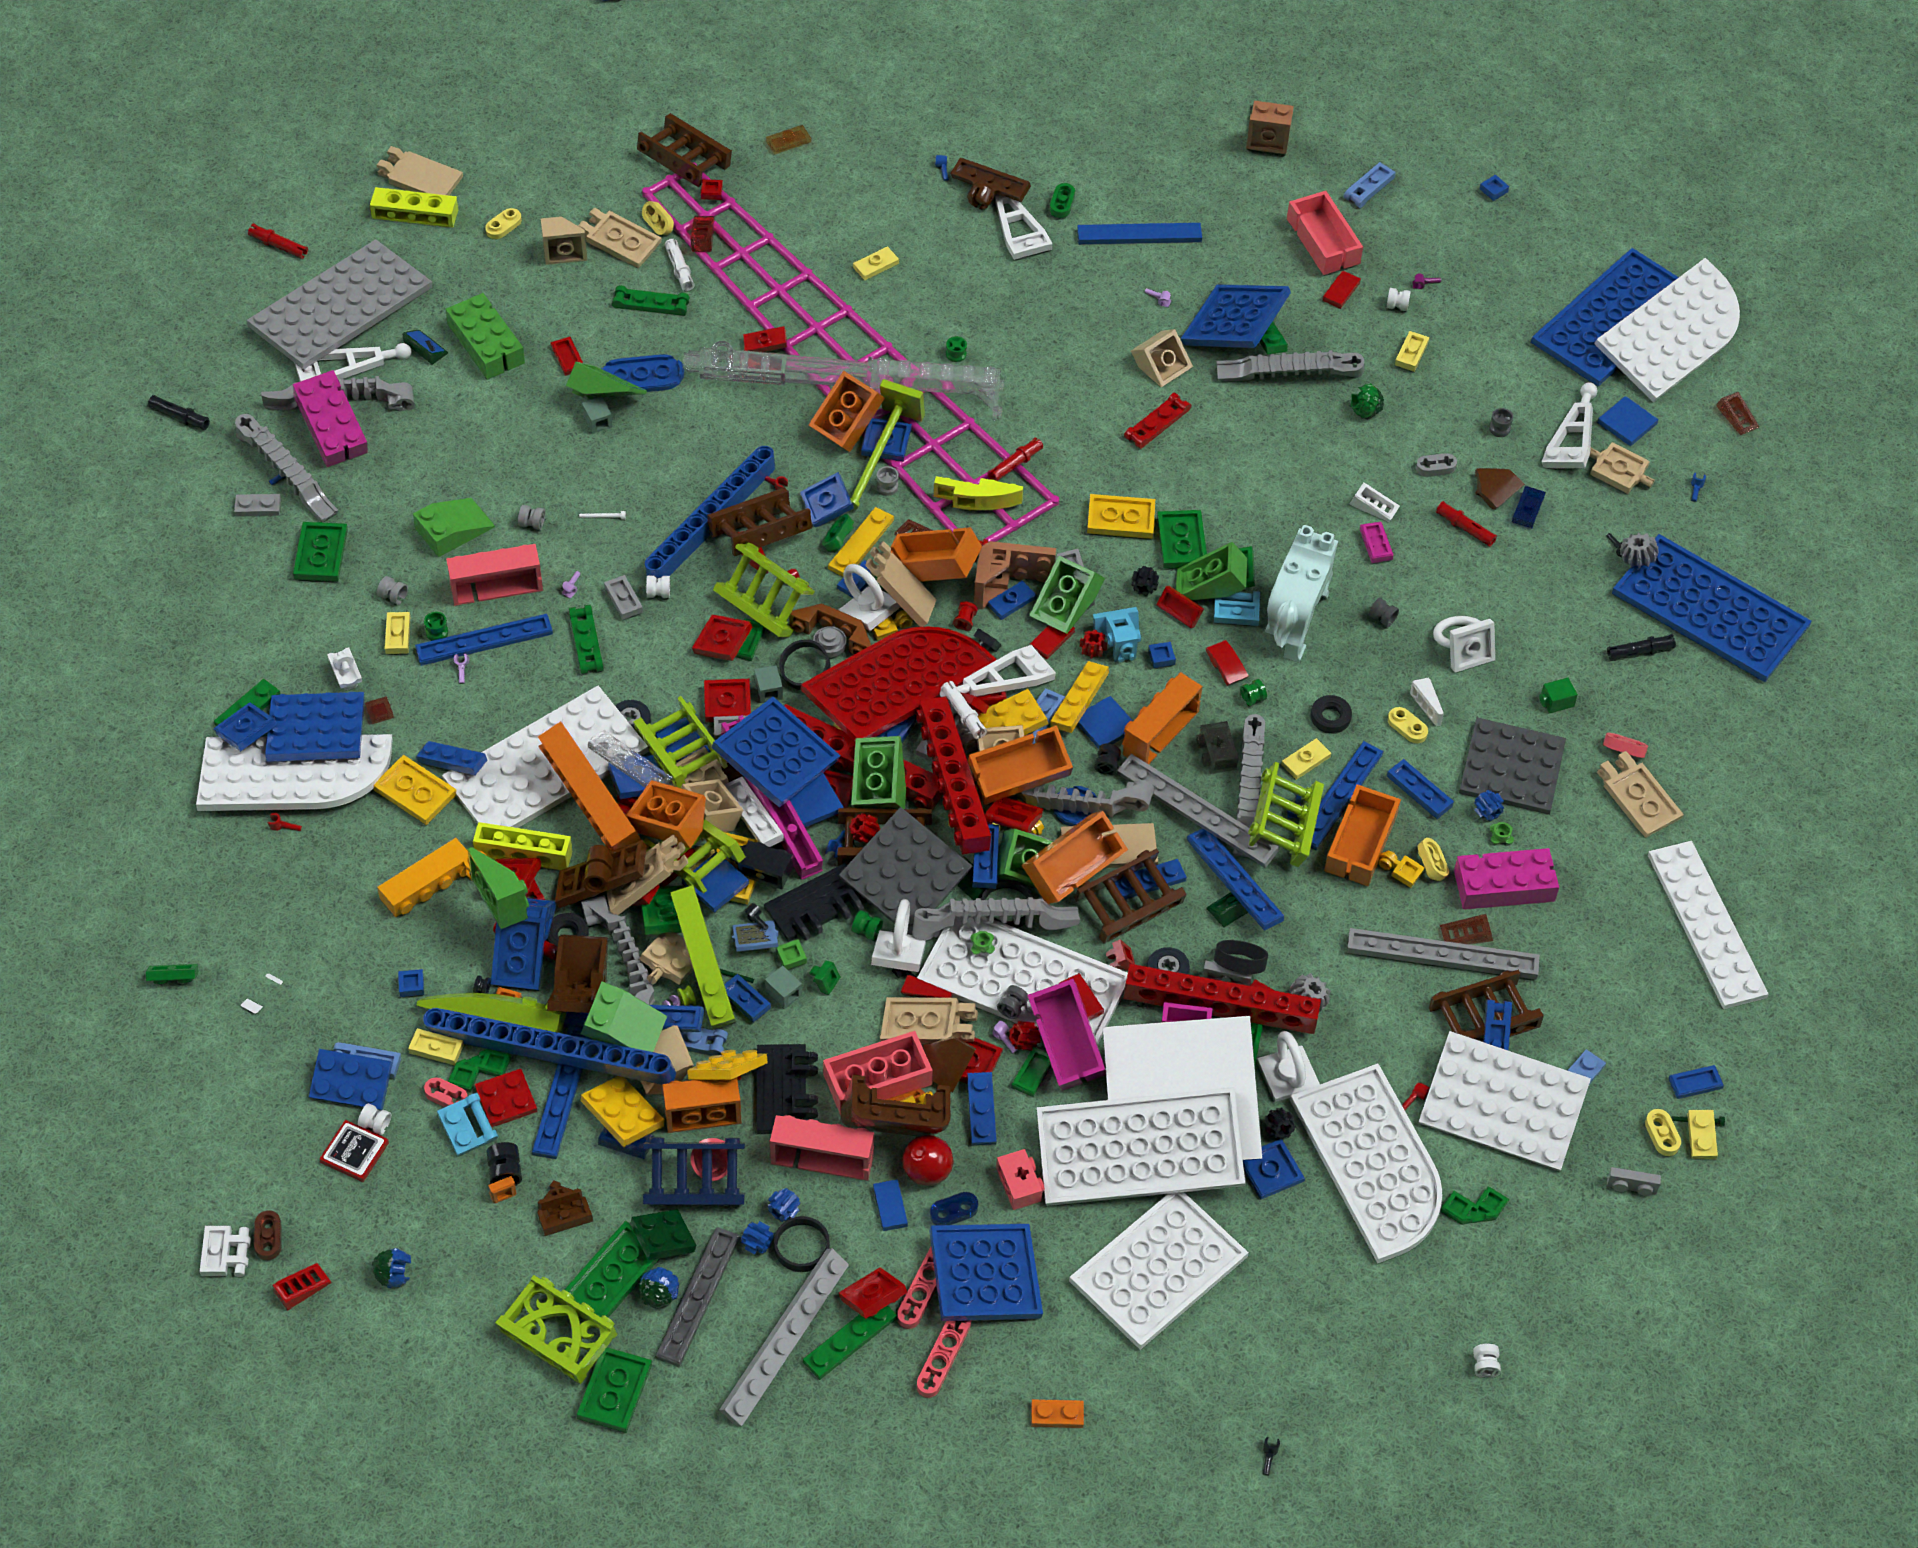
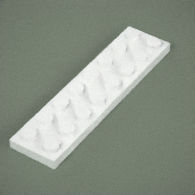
M1688 841L1649 851L1648 857L1722 1008L1727 1009L1767 998L1769 994L1693 842Z

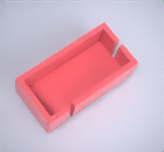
M1327 191L1289 201L1287 220L1294 231H1297V236L1323 275L1339 271L1341 266L1345 269L1361 263L1363 246Z
M536 544L502 548L446 559L454 606L474 603L471 583L476 585L479 602L543 591Z
M776 1115L770 1139L771 1164L793 1168L796 1151L799 1148L802 1150L798 1169L869 1180L874 1157V1132L865 1128L854 1129L841 1124L831 1125L820 1123L813 1119L801 1120L790 1115Z

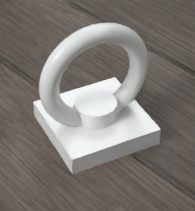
M857 564L846 566L843 573L844 581L854 598L841 607L839 611L862 620L864 628L871 631L901 606L888 593L881 590L876 579L865 568ZM852 573L862 577L869 585L862 592L857 588Z
M1454 616L1440 621L1435 626L1433 631L1434 639L1440 645L1450 648L1451 668L1454 672L1495 660L1494 622L1491 619L1480 621L1469 616ZM1467 625L1451 630L1450 639L1442 635L1443 630L1450 626Z
M907 899L901 900L899 904L894 932L879 930L871 965L919 972L926 940H919L913 935L907 934L910 916V902Z
M1282 1031L1278 1035L1277 1053L1257 1058L1258 1067L1274 1102L1288 1099L1293 1094L1320 1085L1303 1046H1298L1293 1035L1287 1031Z

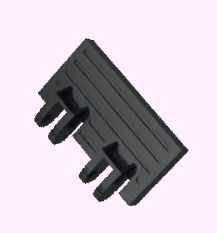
M846 863L764 904L765 910L788 942L797 938L795 928L805 941L810 939L809 930L804 925L806 922H809L817 934L822 933V925L838 917L835 908L838 909L844 919L851 918V912L845 904L848 901L857 913L860 910L864 911L862 904L867 901L839 878V874L847 867Z
M806 1044L757 1045V1054H767L768 1062L757 1068V1134H772L776 1115H790L801 1120L817 1118L818 1110L815 1108H795V1106H814L818 1104V1096L806 1094V1077L818 1074V1067L814 1065H795L818 1061L817 1053L806 1051Z

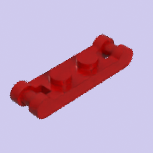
M1174 392L1169 396L1168 400L1134 427H1129L1124 433V437L1129 441H1134L1135 446L1142 449L1186 414L1192 405L1187 401H1182L1181 397Z

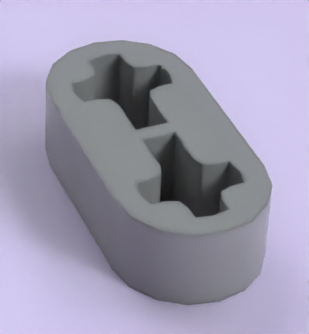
M1447 453L1422 456L1417 460L1416 471L1421 476L1451 474L1456 469L1457 459L1452 454Z

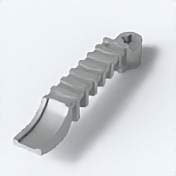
M1329 350V352L1317 351V353L1305 352L1302 354L1294 352L1293 354L1282 353V355L1270 354L1266 356L1259 354L1258 356L1251 355L1238 360L1217 361L1218 381H1249L1254 378V374H1259L1260 379H1264L1265 373H1271L1272 377H1276V373H1283V376H1287L1288 372H1294L1295 375H1299L1301 371H1306L1307 375H1311V371H1318V374H1322L1323 370H1329L1330 374L1354 378L1360 377L1364 373V358L1361 354H1341L1332 352V350ZM1356 363L1357 367L1354 368L1352 364Z
M375 376L372 379L363 377V379L351 378V380L339 379L341 390L344 391L346 398L347 395H352L354 401L359 400V394H364L366 400H371V393H376L378 401H387L390 409L403 411L411 410L414 407L413 389L409 383L389 384L379 379V376ZM293 384L281 391L261 392L264 408L294 410L298 407L293 395Z
M241 414L236 418L237 438L242 442L249 443L252 447L257 446L259 454L264 453L265 460L272 461V467L279 469L281 477L286 476V484L288 486L293 485L294 494L300 496L303 505L320 522H324L338 513V509L322 492L318 482L314 481L312 475L305 471L304 466L300 465L297 459L290 455V451L286 450L283 444L277 441L275 435L268 431L267 426H260L254 417L249 414Z
M1257 714L1249 715L1244 723L1241 757L1243 760L1240 769L1242 771L1240 774V793L1236 820L1249 828L1254 822L1260 796L1264 753L1265 720ZM1252 727H1255V728H1256L1255 736L1252 735V734H1253V729H1252ZM1234 848L1233 856L1247 857Z
M1145 780L1128 782L1126 788L1118 791L1113 790L1110 799H1105L1104 791H1099L1097 798H1093L1091 790H1086L1085 797L1080 796L1078 789H1074L1072 795H1067L1068 792L1064 787H1061L1059 794H1055L1056 789L1053 784H1049L1047 793L1043 792L1044 785L1035 787L1034 791L1026 790L1011 796L1020 799L1023 803L1046 808L1049 811L1051 808L1058 809L1060 812H1063V810H1069L1071 813L1079 811L1087 815L1088 812L1104 811L1109 817H1113L1114 814L1125 809L1136 811L1148 810L1154 786Z
M604 895L580 901L587 926L600 924L608 930L609 934H612L613 941L617 944L618 952L622 954L623 963L626 965L630 983L628 986L629 993L646 1004L653 1005L655 1002L653 984L647 980L648 970L644 968V963L640 961L639 949L635 946L634 937H631L630 927L626 925L625 916L620 917L610 912Z
M1015 897V900H1007V898H1002V900H994L993 898L981 900L976 898V900L968 901L963 898V901H955L950 899V902L939 909L921 908L916 910L912 935L919 940L939 937L942 929L954 926L955 917H960L962 924H967L968 916H973L975 923L980 924L981 916H986L989 923L994 922V916H999L1001 922L1006 923L1007 916L1013 915L1012 920L1014 924L1019 925L1020 916L1026 915L1025 924L1028 928H1032L1034 915H1039L1040 925L1047 930H1057L1078 925L1080 917L1078 907H1054L1043 899H1033L1032 897H1028V899Z

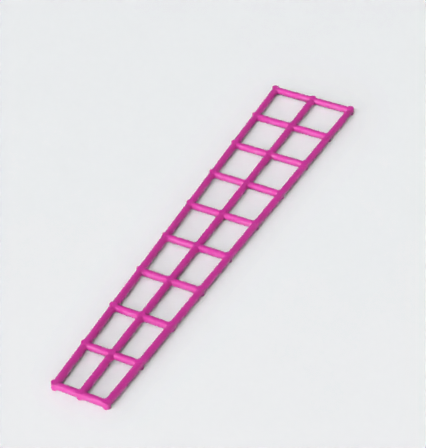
M702 172V179L711 180L704 172ZM676 173L667 175L665 179L650 187L643 188V197L648 201L658 202L673 219V229L765 330L775 327L757 307L777 296L809 326L808 329L788 339L787 347L782 348V350L791 357L826 397L831 391L828 386L834 384L843 371L848 374L855 372L870 388L880 394V385L862 367L888 353L922 384L916 387V390L923 393L929 391L963 422L938 438L933 439L914 419L900 415V418L905 423L912 424V430L926 445L905 456L904 462L882 458L889 466L898 471L902 481L946 529H951L952 532L954 529H957L941 510L953 503V500L942 498L936 503L933 502L903 467L933 450L963 482L979 485L981 478L990 480L988 472L973 479L941 447L942 444L968 429L973 431L1003 460L1011 455L976 424L973 418L964 413L938 389L932 380L926 378L892 346L891 342H887L850 305H847L812 273L811 269L807 268L775 239L772 233H769L737 204L733 197H730L722 190L723 203L705 211L677 183L682 177ZM670 186L699 216L681 225L653 194ZM731 208L762 238L743 248L713 217ZM706 222L735 253L716 263L687 231ZM770 244L801 274L779 285L749 254ZM742 258L772 290L750 301L722 269ZM808 279L840 311L820 322H816L786 291ZM848 316L880 348L855 361L824 329ZM814 334H817L848 365L824 380L817 375L793 348L794 345ZM880 408L873 418L880 419L890 413V411ZM866 429L862 433L863 438L865 437ZM1019 465L1014 470L1047 501L1016 520H1013L1003 508L992 510L1006 526L986 537L985 539L988 542H997L1051 508L1059 505V497L1052 494L1022 465Z

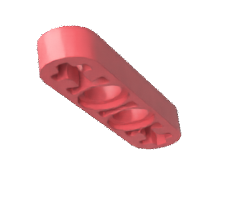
M930 1247L908 1293L898 1309V1323L905 1329H913L919 1324L937 1289L936 1278L927 1280L923 1276V1273L927 1270L935 1271L932 1247ZM916 1291H923L927 1297L922 1301H917L912 1295ZM912 1305L915 1307L913 1318L907 1321L905 1320V1315L909 1314Z
M964 1320L965 1323L962 1322L960 1324L958 1332L954 1330L956 1321H946L918 1377L917 1391L921 1396L931 1398L937 1395L969 1332L972 1320ZM947 1337H951L956 1340L957 1344L952 1348H948L943 1345L942 1341ZM935 1359H943L946 1362V1366L942 1369H936L932 1366V1362ZM931 1374L935 1375L933 1387H929L928 1390L924 1389V1383L929 1381Z

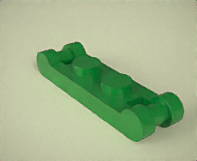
M619 285L615 289L612 306L620 309L685 316L687 312L686 305L689 304L690 296L687 293L676 295L633 290Z
M591 604L584 605V608L578 609L570 607L569 615L581 674H586L590 670L604 671ZM586 616V620L578 621L577 619L578 617Z

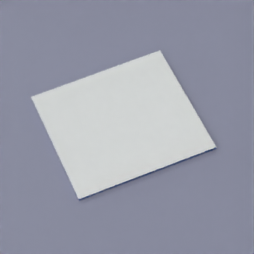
M1250 1016L1103 1027L1108 1100L1234 1087L1242 1159H1262Z

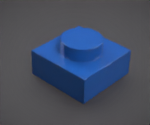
M1494 175L1480 184V190L1494 201L1508 193L1509 186L1497 175Z
M1171 642L1148 646L1153 668L1175 665L1176 658Z
M423 969L398 971L400 997L425 995Z

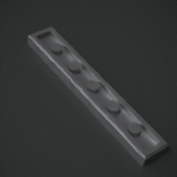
M716 1227L656 1354V1359L678 1367L681 1366L740 1239V1235Z

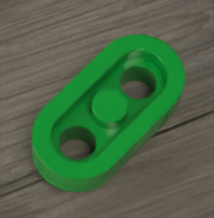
M1061 183L1056 186L1050 203V213L1054 217L1064 218L1070 214L1075 198L1074 186L1068 183Z
M848 514L839 517L823 539L822 545L827 551L839 550L844 544L843 540L853 530L854 520Z

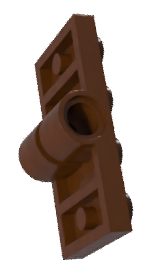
M640 840L614 851H611L604 845L590 847L587 861L560 871L555 898L558 907L562 908L567 905H573L580 900L594 897L604 891L613 890L618 886L642 878L647 849L646 844L643 840Z

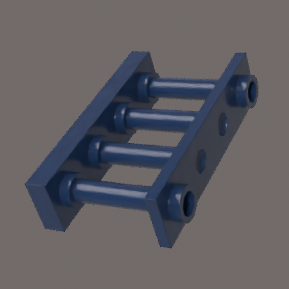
M653 1137L649 1138V1142L644 1143V1149H652V1188H649V1192L643 1194V1204H745V1193H740V1188H737V1149H745V1142H740V1138H725V1142H665V1138ZM662 1149H677V1188H674V1192H664V1188H662ZM687 1149H702V1188H699V1192H689V1188H687ZM712 1149H727V1188H724V1192H714V1188H712Z

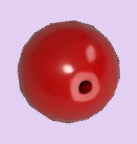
M922 1135L913 1139L905 1148L902 1157L903 1168L910 1180L922 1186L940 1184L948 1177L954 1163L952 1151L946 1141L934 1135Z

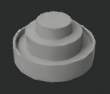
M827 626L821 628L814 635L813 641L823 646L830 658L839 656L846 648V636L836 627ZM814 648L819 655L825 657L820 650Z

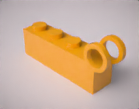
M454 838L378 886L380 900L397 917L401 914L409 913L413 906L421 901H428L438 890L447 889L459 877L467 876L472 881L469 873L470 866L467 849L457 838Z

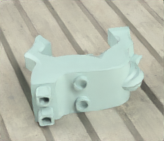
M1303 525L1301 529L1299 528L1278 574L1268 602V625L1265 632L1274 635L1277 646L1283 648L1285 645L1283 658L1300 662L1306 649L1304 640L1315 606L1318 604L1321 596L1325 599L1329 596L1328 588L1333 575L1332 568L1338 541L1334 540V534L1324 532L1322 535L1314 533L1312 527Z

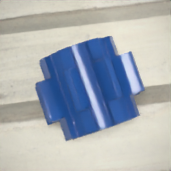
M1486 790V792L1481 793L1475 799L1474 804L1477 808L1474 810L1480 818L1485 817V819L1492 821L1504 812V806L1502 805L1504 800L1498 793L1495 794L1492 791Z
M787 1188L779 1192L775 1191L768 1199L771 1202L767 1207L769 1208L768 1211L781 1222L794 1218L800 1211L797 1208L801 1203L799 1202L800 1199Z
M760 1221L758 1224L749 1223L741 1237V1243L746 1245L745 1250L756 1254L757 1251L762 1254L765 1253L774 1238V1233L768 1231L770 1226Z

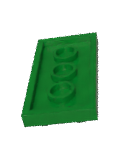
M625 1220L565 1290L580 1305L584 1302L592 1307L595 1311L594 1314L599 1317L605 1315L609 1318L641 1281L644 1273L648 1272L659 1259H647L630 1223Z

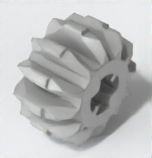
M1639 532L1637 535L1630 534L1629 538L1623 539L1620 548L1624 564H1629L1630 567L1638 566L1639 569L1643 565L1649 567L1650 563L1656 561L1659 553L1655 537H1649L1648 533L1641 535Z
M1311 973L1306 976L1303 974L1299 976L1289 989L1291 994L1321 999L1319 1012H1322L1331 999L1329 997L1331 990L1325 988L1327 982H1321L1319 976L1314 978Z

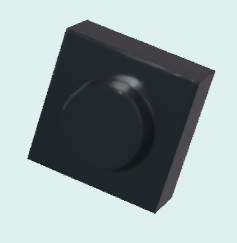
M979 628L973 635L979 641L978 643L987 651L991 648L997 652L1001 647L997 639Z

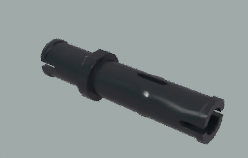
M152 395L148 401L149 408L177 418L185 425L191 424L202 430H206L209 427V418L195 413L194 409L189 407L183 408L156 395Z
M1673 634L1657 638L1651 636L1647 640L1607 647V654L1611 656L1609 657L1610 661L1645 653L1652 655L1660 650L1675 648L1676 641L1673 638Z

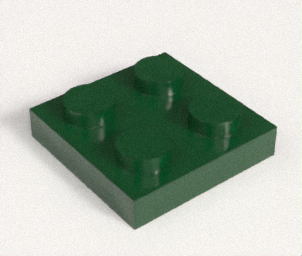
M678 1209L631 1218L630 1225L648 1260L695 1252L697 1245Z

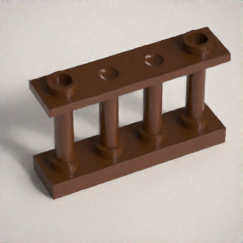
M671 113L665 116L664 130L652 137L643 132L638 133L637 150L697 187L701 186L702 172L715 164L726 170L731 164L732 150ZM668 136L676 140L667 147L659 143ZM684 145L691 149V151L683 156L675 153L676 150ZM699 155L707 159L698 166L690 162Z
M785 487L707 515L709 534L716 537L726 533L731 538L732 554L734 557L743 554L735 548L737 544L751 543L760 548L812 529L810 509L807 508L795 512L790 507L789 491ZM780 513L787 515L779 519L774 517V515ZM763 519L768 522L759 526L755 524V522ZM744 526L748 529L740 533L735 531V529Z
M838 808V824H845V847H838L837 867L844 863L848 865L863 849L854 847V835L850 833L849 829L851 820L856 815L863 813L868 816L870 814L877 818L876 823L885 825L898 809ZM904 809L923 826L932 825V809Z
M1157 848L1150 852L1145 850L1137 856V859L1092 882L1088 880L1077 888L1078 890L1074 897L1075 901L1077 902L1086 897L1103 924L1099 935L1103 944L1183 903L1187 895L1182 887L1177 890L1170 889L1154 864L1159 854ZM1146 867L1162 892V897L1156 901L1151 899L1136 877L1135 871ZM1124 876L1143 903L1142 908L1136 911L1129 907L1114 883ZM1106 887L1123 913L1122 918L1117 921L1111 920L1094 892Z
M1519 969L1512 972L1505 971L1496 977L1449 992H1439L1431 998L1429 1005L1430 1012L1441 1009L1452 1032L1481 1042L1484 1040L1485 1024L1472 1001L1474 998L1484 995L1486 1000H1495V1003H1499L1493 992L1506 988L1519 1012V1015L1511 1017L1510 1037L1540 1028L1544 1017L1540 1008L1532 1011L1528 1010L1515 986L1518 984L1521 974ZM1462 1002L1476 1028L1467 1032L1463 1031L1450 1006ZM1494 1012L1496 1019L1502 1020L1503 1014Z

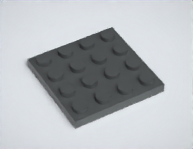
M1476 717L1459 794L1477 798L1481 793L1489 790L1501 796L1504 800L1502 804L1550 815L1566 738Z
M900 807L839 874V878L894 924L901 900L907 899L910 902L907 934L912 935L915 911L921 908L936 909L970 872L972 865Z

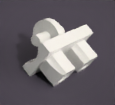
M349 647L338 653L327 654L340 689L350 690L358 686L357 683L362 682V677Z

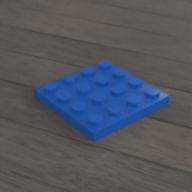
M1217 284L1181 337L1183 345L1255 348L1291 294L1289 286Z
M364 692L272 695L270 716L275 719L277 725L267 733L266 762L360 758Z
M771 697L713 742L711 747L779 808L834 765L841 756L774 697Z
M1029 1224L935 1225L930 1227L929 1232L941 1321L1042 1318L1043 1310Z

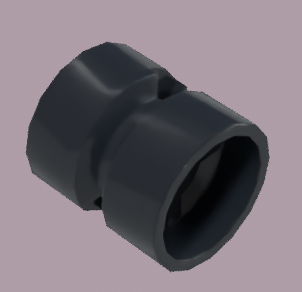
M501 1142L490 1146L486 1150L487 1162L490 1167L488 1169L490 1184L512 1176L515 1186L520 1184L522 1174L519 1164L518 1146L511 1142Z

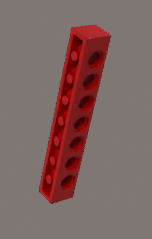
M947 696L920 700L919 710H916L917 723L922 725V739L927 741V755L929 758L932 757L933 774L938 776V790L940 793L943 792L944 809L949 811L948 820L950 828L955 830V844L960 846L962 855L990 851L991 833Z
M787 704L784 705L841 755L834 764L836 769L854 773L855 742L844 731ZM903 759L906 799L913 802L918 808L933 810L943 795V792L940 793L938 790V776Z
M1129 964L1124 991V999L1159 1006H1164V1002L1207 1007L1212 1008L1213 1016L1224 1018L1250 1016V1023L1315 1034L1321 999L1135 964Z

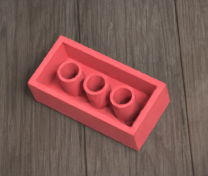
M915 1031L823 1060V1076L840 1115L841 1105L852 1075L865 1076L864 1082L870 1089L877 1088V1099L884 1100L932 1085L933 1070Z

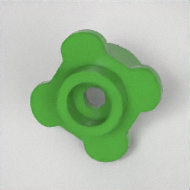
M1505 822L1492 824L1490 826V831L1492 832L1491 842L1493 844H1512L1514 838L1511 836L1512 826Z
M979 931L971 935L970 940L973 942L971 951L973 954L978 955L985 952L992 954L995 951V947L992 945L994 940L993 934Z

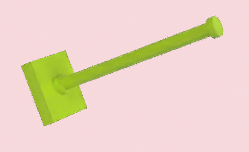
M885 379L882 380L880 394L885 397L882 402V409L892 413L850 498L854 509H858L860 505L859 500L900 415L922 422L925 416L922 391Z

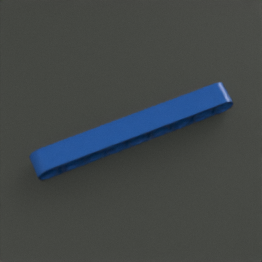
M758 447L645 560L646 576H655L656 579L662 576H670L710 536L707 515L744 502L765 480V477L775 470L774 451L771 447Z

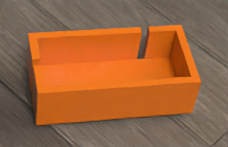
M968 527L957 528L953 532L951 529L897 534L891 545V553L919 581L962 579L967 577L982 545L972 528Z
M1181 672L1175 678H1171L1167 682L1165 689L1161 693L1157 692L1151 703L1140 710L1138 717L1134 721H1129L1125 726V737L1122 743L1123 755L1128 758L1133 754L1145 763L1150 764L1157 757V754L1149 750V748L1151 747L1160 753L1199 712L1203 686Z
M1057 725L1038 731L1035 737L1036 743L1034 744V735L1032 733L969 755V768L974 781H977L976 786L983 805L1071 775L1073 766Z
M1357 784L1327 855L1324 871L1342 878L1348 875L1349 880L1369 887L1380 855L1384 850L1398 815L1401 799Z
M1104 811L1090 814L1022 864V867L1046 903L1059 902L1073 892V888L1081 886L1128 850L1117 832L1104 836L1101 834L1114 829Z

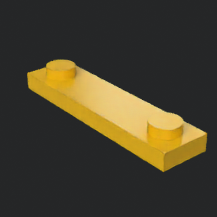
M875 507L828 564V569L844 577L843 573L846 566L850 564L858 565L892 524L894 516Z

